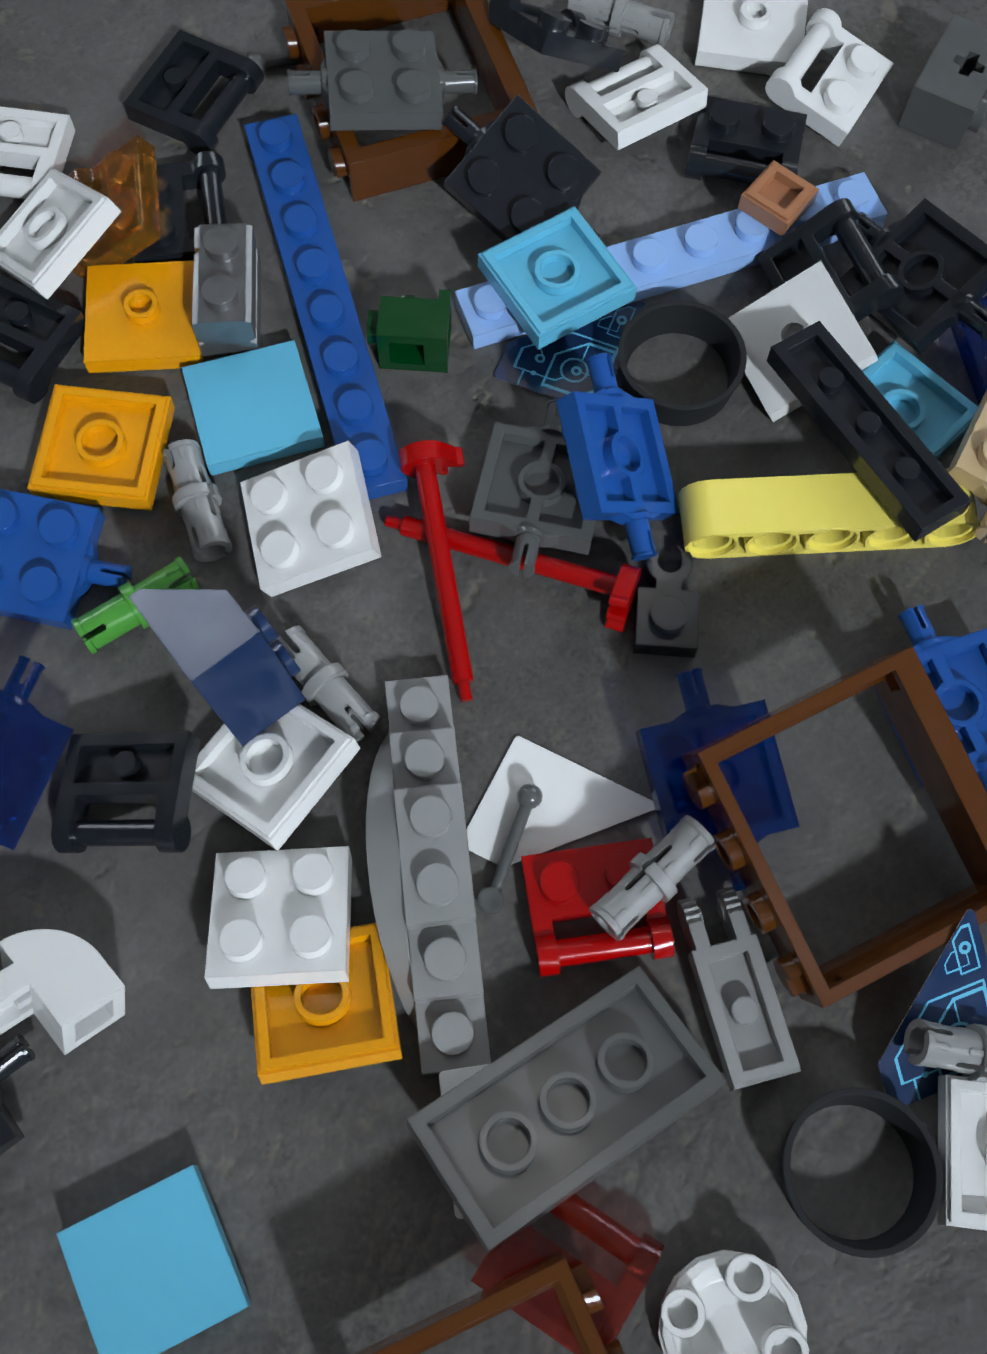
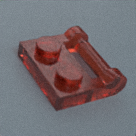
M575 1193L549 1212L625 1263L616 1284H613L586 1265L604 1306V1309L592 1314L591 1317L605 1346L616 1340L664 1250V1244L647 1232H644L639 1237ZM529 1226L488 1256L485 1254L471 1281L484 1290L561 1251L564 1252L571 1269L583 1264V1262ZM554 1288L511 1308L574 1354H582Z

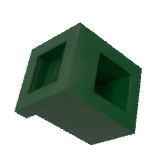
M439 289L438 299L421 298L415 295H403L400 297L380 296L379 310L369 309L367 318L368 345H377L380 369L448 373L452 329L451 290Z

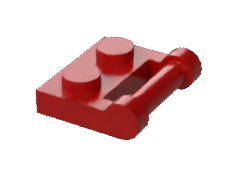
M652 837L521 856L520 863L539 977L560 974V967L644 954H650L652 960L674 957L673 933L667 918L665 904L661 900L643 916L644 927L630 929L621 941L615 940L608 933L556 940L552 923L593 918L589 908L609 892L631 870L629 862L638 853L646 855L653 848Z

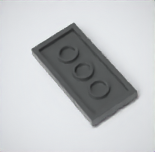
M638 966L407 1118V1128L488 1256L722 1088L726 1079L643 969Z

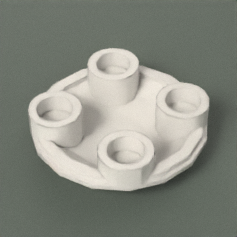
M720 1250L696 1257L673 1277L661 1301L658 1336L663 1354H809L807 1323L797 1293L778 1269L753 1254Z

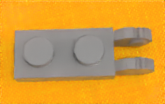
M733 887L716 890V907L725 933L730 941L711 946L704 926L702 912L693 897L679 900L676 905L685 942L691 951L687 955L729 1091L794 1074L800 1072L801 1069L757 934L751 935L738 895Z

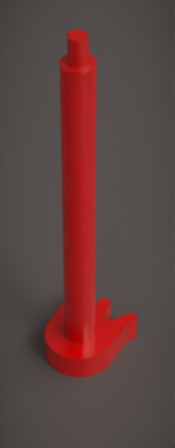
M437 440L417 441L399 450L400 466L402 473L417 479L453 685H458L460 702H469L473 700L470 683L474 681L437 478V474H448V467L464 466L462 447H454Z
M391 515L386 516L384 523L386 527L400 530L401 536L428 543L424 520L407 515L403 519ZM446 527L450 550L509 566L514 546ZM538 553L534 574L610 595L605 628L623 633L636 594L642 568L623 563L618 575ZM523 557L520 570L524 569V562L526 557Z

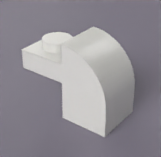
M35 929L16 933L0 941V955L3 970L0 971V1035L34 1014L62 1053L66 1055L125 1015V985L101 954L84 939L65 931Z

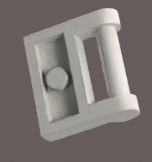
M821 8L813 14L807 23L805 37L785 66L773 72L766 83L765 90L768 97L784 110L807 114L806 125L839 147L894 63L842 28L841 20L833 10ZM821 49L833 56L834 59L813 91L809 92L802 87L801 79Z
M659 44L641 51L639 59L620 67L618 72L612 71L589 83L580 80L567 86L565 89V99L571 113L576 118L583 116L617 151L707 107L708 88Z
M0 106V166L35 170L33 177L0 173V196L26 199L51 169L53 170L54 168L63 172L75 134V128L70 115Z

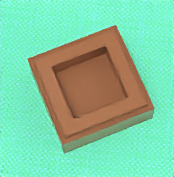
M773 160L741 194L738 209L784 237L815 203L819 188Z

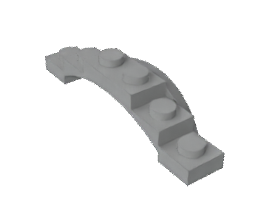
M448 675L385 681L389 731L381 743L374 760L366 808L367 867L375 920L393 983L406 1013L418 1030L422 1077L439 1075L441 1071L491 1063L476 926V910Z

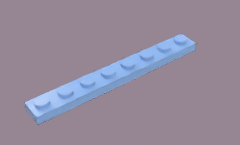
M865 172L815 186L819 188L815 203L786 235L826 206L841 198H848L858 213H866L869 218L881 227L888 213ZM735 209L611 245L607 249L637 286L635 300L629 302L632 303L760 265L761 263L757 257L784 237L740 209ZM836 235L829 236L820 244L824 246L839 240ZM488 281L455 291V306L473 350L526 334Z

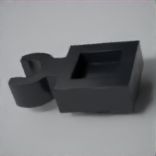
M655 549L658 555L647 559L644 567L645 579L652 588L638 587L635 597L633 653L694 658L698 650L700 592L682 590L687 584L693 568L692 555L690 552L683 551L678 571L669 573L659 567L658 549Z

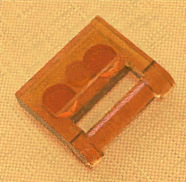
M137 135L118 150L108 153L104 160L92 169L77 168L69 174V177L108 197L122 211L104 232V240L100 242L99 238L73 269L78 277L87 279V266L123 264L162 238L155 147Z

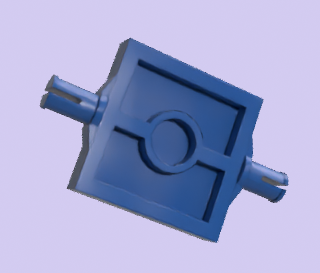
M610 353L596 354L586 360L594 393L573 391L556 400L562 424V436L566 443L575 482V493L580 504L583 520H612L625 526L632 556L631 560H645L658 555L655 550L649 521H662L680 514L653 399L633 397L618 387Z
M0 489V616L72 630L73 625L70 620L76 617L79 603L92 584L118 589L119 586L128 582L126 579H132V567L130 565L99 560L97 544L106 518L99 508Z
M916 605L915 608L910 607L901 612L898 618L901 620L913 648L987 792V628L961 637H937L924 610V605ZM878 694V697L885 709V712L898 737V740L911 765V768L918 780V783L920 787H924V784Z

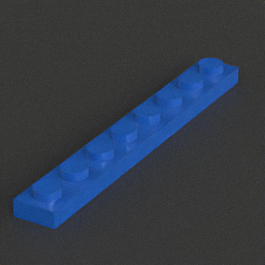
M297 113L245 124L247 141L334 446L349 441L358 450L369 500L407 491V477L401 471L399 450Z

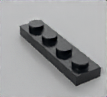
M820 321L771 346L766 360L767 363L914 542L966 511L972 502L970 497Z

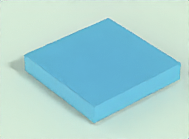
M575 206L478 254V268L538 350L635 300L637 286Z
M295 340L182 367L204 457L211 476L325 447L323 434Z
M894 340L877 355V362L862 371L938 460L966 433L978 406Z
M191 1165L56 1233L98 1354H160L253 1305L198 1165Z

